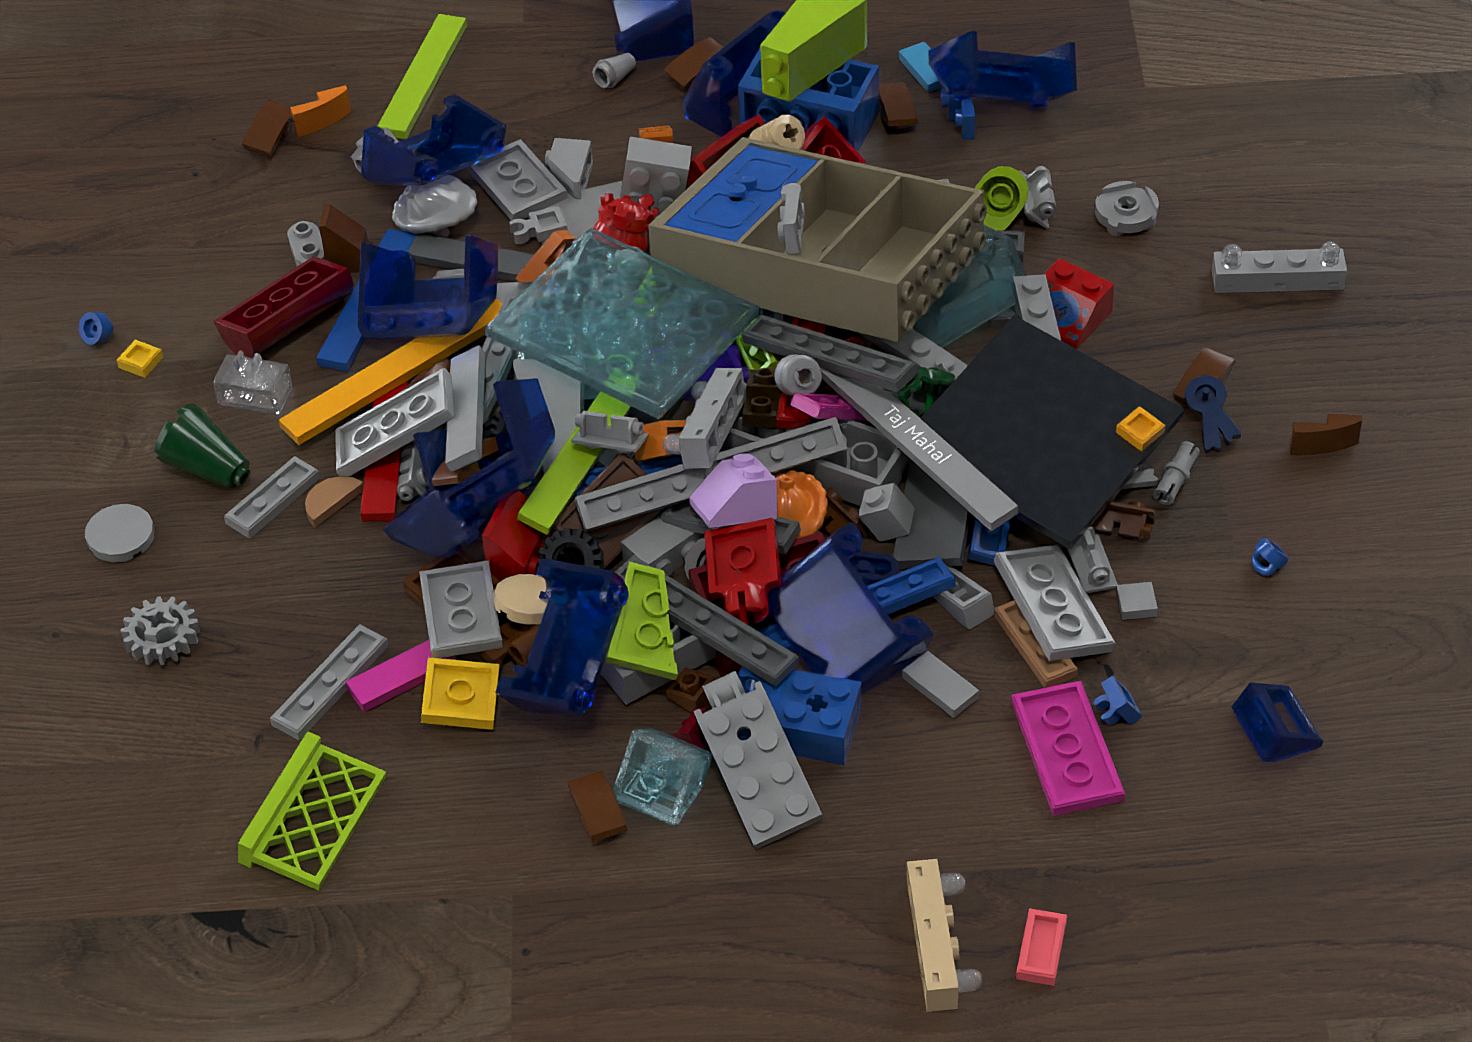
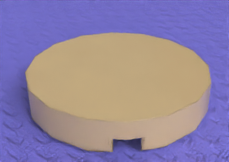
M521 574L507 577L497 584L494 591L495 609L499 613L501 610L507 613V618L517 623L527 625L543 624L549 622V617L556 615L557 618L561 615L564 608L565 595L563 589L555 581L543 576Z

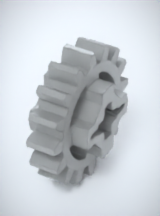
M159 596L154 604L144 600V608L140 610L133 607L131 609L133 617H124L125 627L121 628V634L127 653L132 652L133 658L136 661L144 656L146 665H150L154 659H158L160 665H164L166 658L169 657L176 662L179 660V652L189 654V644H197L198 642L196 634L200 633V628L195 610L189 609L186 601L177 605L175 597H171L167 602H163L161 596Z

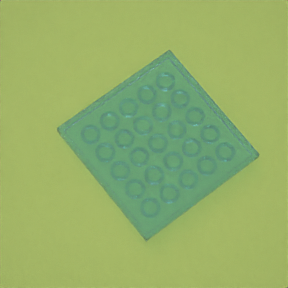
M590 228L486 325L485 336L660 419L758 316L759 306Z

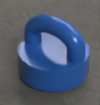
M1263 537L1255 545L1256 550L1251 558L1254 569L1259 574L1266 576L1272 575L1277 569L1281 570L1289 561V556L1267 537ZM1264 557L1271 564L1268 567H1264L1260 562V558Z

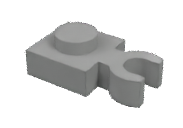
M559 205L530 212L528 220L513 219L509 222L510 232L514 234L515 244H523L535 236L537 241L541 242L547 240L554 231H568L567 223Z

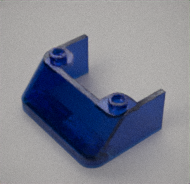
M970 31L928 51L929 66L946 93L953 95L955 100H966L976 97L1030 103V107L1040 108L1048 106L1049 101L1077 91L1075 42H1068L1037 56L978 50L977 31Z
M538 378L496 381L492 384L514 450L489 464L485 457L478 460L480 471L458 484L433 486L432 482L437 469L446 459L447 430L417 432L413 435L439 516L446 525H461L525 488L534 480L555 440V428Z

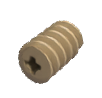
M781 115L753 130L749 139L800 150L804 144L805 133L801 122L791 115Z

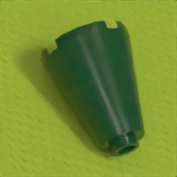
M187 404L176 412L180 417L174 424L168 420L157 438L154 452L159 456L156 458L164 464L229 489L242 486L250 475L249 461L202 408L196 404Z

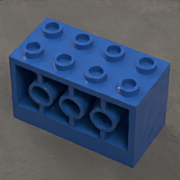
M759 49L738 85L740 123L759 114L765 124L781 115H791L797 118L804 130H806L825 116L858 152L879 114V66L849 60L788 102L762 93L761 51Z

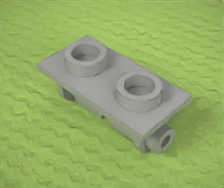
M1044 166L1036 167L1029 175L1020 170L1019 172L1026 178L1029 187L1028 199L1023 211L1031 222H1037L1048 229V217L1053 216L1056 211L1053 190L1050 189L1052 187L1051 173Z
M583 411L576 414L575 426L580 427V431L571 441L572 443L583 444L588 448L603 447L616 449L621 453L636 452L649 435L643 433L644 424L643 422H638L637 418L613 415L611 417V426H608L607 414Z
M421 437L413 440V445L406 446L401 452L400 472L402 475L399 476L396 491L400 499L404 501H409L418 495H421L426 502L430 500L431 486L433 484V466L436 456L433 448L426 444Z
M1090 526L1071 549L1067 548L1077 577L1086 593L1116 588L1118 584L1098 534H1095L1093 527Z

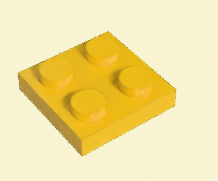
M428 657L421 723L493 730L499 664Z

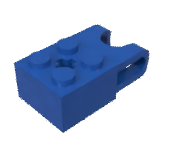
M741 667L738 678L745 693L755 690L754 683L761 681L795 756L845 765L862 709L861 682L793 670L777 686H774L747 668ZM741 729L738 732L740 740H747L751 736L749 729Z

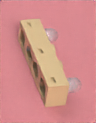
M937 859L908 861L907 888L926 1010L931 1012L958 1009V993L977 991L983 983L982 975L978 970L973 968L955 969L954 960H959V945L957 937H950L949 928H954L952 905H945L943 897L961 894L966 888V880L963 875L957 872L940 874Z

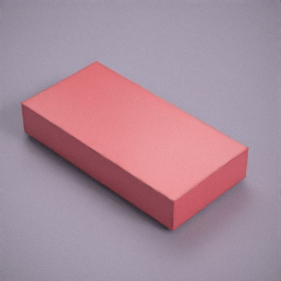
M1029 908L1016 971L1017 980L1055 986L1067 924L1066 914Z

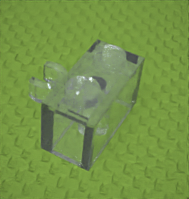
M240 350L237 356L226 354L213 380L218 405L280 415L293 388L288 364L262 360L258 353H255L253 358L244 357L243 351Z

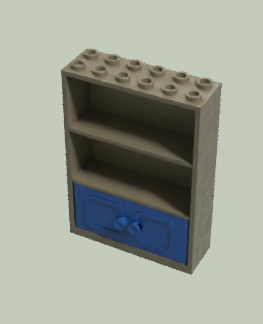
M742 137L648 225L653 282L899 342L908 331L913 329L914 324L920 317L928 312L929 307L937 298H941L946 288L956 281L958 275L965 267L970 265L972 259L985 248L987 235L984 232V219L987 213V206L984 204V191ZM788 183H799L801 185V201L805 207L801 252L787 254L786 243L780 242L778 236V222H781L780 206H785V201L781 197V188Z

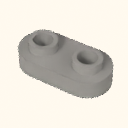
M300 221L289 228L287 233L289 244L297 267L313 256L325 260L321 235L314 223Z

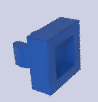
M1113 675L1101 683L1106 694L1097 697L1093 703L1100 711L1110 706L1109 711L1101 716L1106 724H1115L1121 716L1130 724L1143 717L1129 690Z

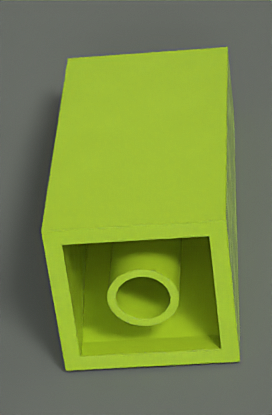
M796 0L760 45L762 93L790 102L867 47V0Z

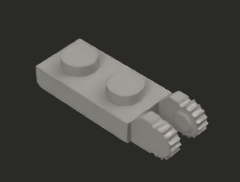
M788 183L781 188V197L785 201V206H780L781 222H778V236L780 242L786 243L787 254L801 252L805 207L801 201V185L799 183Z

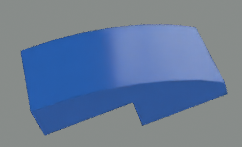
M954 76L947 77V89H942L941 91L942 108L948 107V119L955 120L956 127H961L962 140L975 139V112L969 94Z

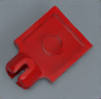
M768 518L704 531L710 596L713 600L725 599L726 612L749 625V611H754L756 624L763 621L769 613L767 597L769 591L782 586L777 528L774 519Z

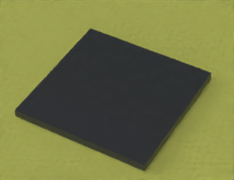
M1013 315L920 419L1018 505V514L1014 516L1015 518L1071 549L1183 417L1184 408ZM1139 406L1166 425L1164 433L1142 452L1116 433L1117 424Z

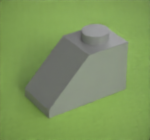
M554 138L551 150L546 151L545 167L550 169V172L563 185L568 194L574 199H581L582 190L587 187L593 166L591 141Z

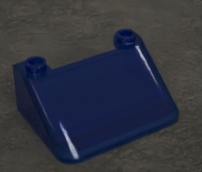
M851 522L834 532L782 574V586L771 589L767 597L769 613L811 673L861 682V693L903 670L923 655L934 634L922 619L914 616H906L893 624L848 561L859 553L863 544L862 534L856 525Z

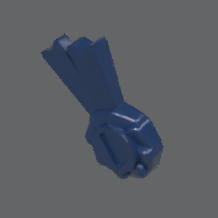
M1202 375L1192 379L1185 390V400L1190 410L1203 416L1205 453L1210 452L1212 449L1221 451L1222 445L1219 431L1227 445L1231 444L1232 439L1241 437V431L1222 409L1227 398L1225 386L1220 379L1211 375Z

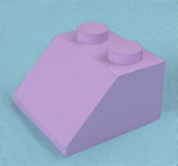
M737 454L733 456V459L722 460L689 497V503L709 528L743 524L768 518L777 519L776 478L756 456Z

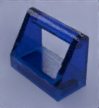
M1250 682L1231 706L1254 748L1264 762H1276L1317 749L1323 744L1322 738L1290 686ZM1284 703L1301 733L1289 731L1274 704Z

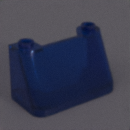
M609 0L610 2L613 1L619 25V33L614 34L617 52L622 51L623 54L630 53L635 58V61L680 55L694 45L693 15L690 0Z
M775 10L768 13L702 65L683 98V114L686 118L720 137L732 130V120L728 118L731 116L730 106L727 103L738 95V85L760 49L761 43L786 14L785 12Z
M453 94L444 98V104L447 107L441 116L437 114L432 116L430 130L394 144L395 139L384 134V130L376 125L365 129L361 175L374 185H426L500 153L505 146L507 125L457 94Z
M541 558L536 575L545 579L546 592L541 591L539 598L547 603L526 667L515 665L513 672L516 675L514 677L501 676L495 693L523 711L536 714L581 715L591 707L594 701V691L621 610L628 600V587L624 579L614 571Z

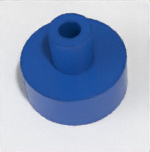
M102 312L84 314L79 322V334L82 340L89 345L107 342L110 334L113 332V324L109 318Z

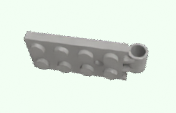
M734 671L702 686L712 709L703 714L700 709L693 712L751 841L757 850L824 818L761 681L754 683L755 690L745 693L738 675ZM741 729H749L751 731V736L747 740H740L738 738V732Z

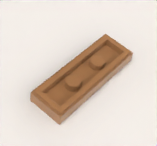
M1015 600L994 608L995 619L1044 688L1057 686L1077 677L1078 669L1070 658L1048 661Z

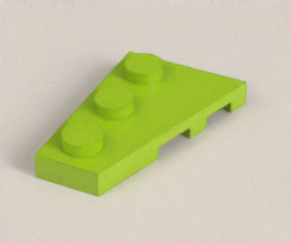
M629 561L605 663L676 680L678 670L677 663L674 660L673 633L670 630L669 603L664 570Z

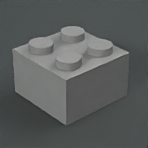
M630 136L620 198L623 197V194L629 195L632 201L640 203V197L650 193L655 201L650 211L654 207L658 208L659 212L657 215H660L686 189L692 146Z

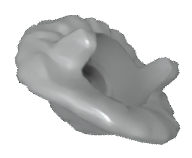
M436 173L423 178L413 186L408 185L405 188L403 194L399 197V201H396L394 204L392 220L404 232L415 235L428 232L434 236L446 238L450 234L447 227L458 225L460 221H465L474 213V208L478 203L475 191L460 179L451 175Z

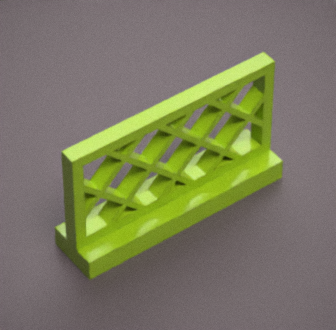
M307 731L238 842V863L251 869L256 863L319 891L384 782L386 771L320 744L321 737ZM324 758L338 764L340 771L321 776L318 766ZM365 775L372 778L373 781L368 787L354 790L350 778ZM344 780L348 792L329 797L325 784ZM319 786L323 799L304 804L301 796L302 792ZM352 800L355 808L354 813L337 818L333 805ZM327 807L331 820L312 825L308 812ZM302 814L306 827L287 832L284 825L286 818ZM335 829L338 840L335 843L320 846L316 834ZM310 835L314 849L295 854L291 840ZM285 843L289 856L278 859L265 855L270 846ZM315 857L319 858L321 868L316 876L301 870L299 862Z

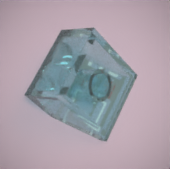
M651 727L632 730L613 788V794L618 803L677 826L703 788L713 754L710 751Z

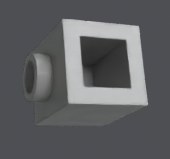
M890 483L865 490L859 509V517L863 524L881 542L909 535L915 507L895 483Z

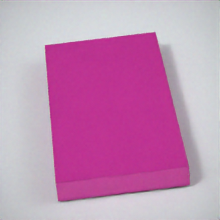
M1081 681L1011 695L1013 710L1053 816L1125 801V791Z

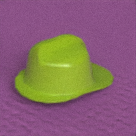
M1007 166L991 169L974 188L984 191V204L987 206L984 230L1004 231L1024 207L1028 199L1029 187L1026 178L1018 170Z

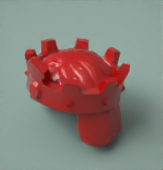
M605 193V197H600L599 220L590 232L592 240L598 245L615 252L632 246L640 248L645 253V250L649 247L648 225L659 212V209L655 207L650 211L651 206L655 204L653 195L650 193L642 195L639 199L640 203L632 201L629 195L623 194L622 198L614 200L612 193Z

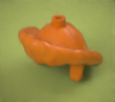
M789 470L785 473L778 472L776 475H773L777 482V517L800 523L801 531L796 539L815 534L824 523L828 506L827 492L822 487V483L811 474Z

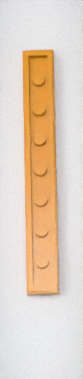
M492 294L486 296L280 418V428L298 445H301L490 332L503 303Z

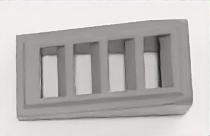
M947 567L955 578L956 587L933 597L961 625L969 630L994 615V605L991 593L955 568Z

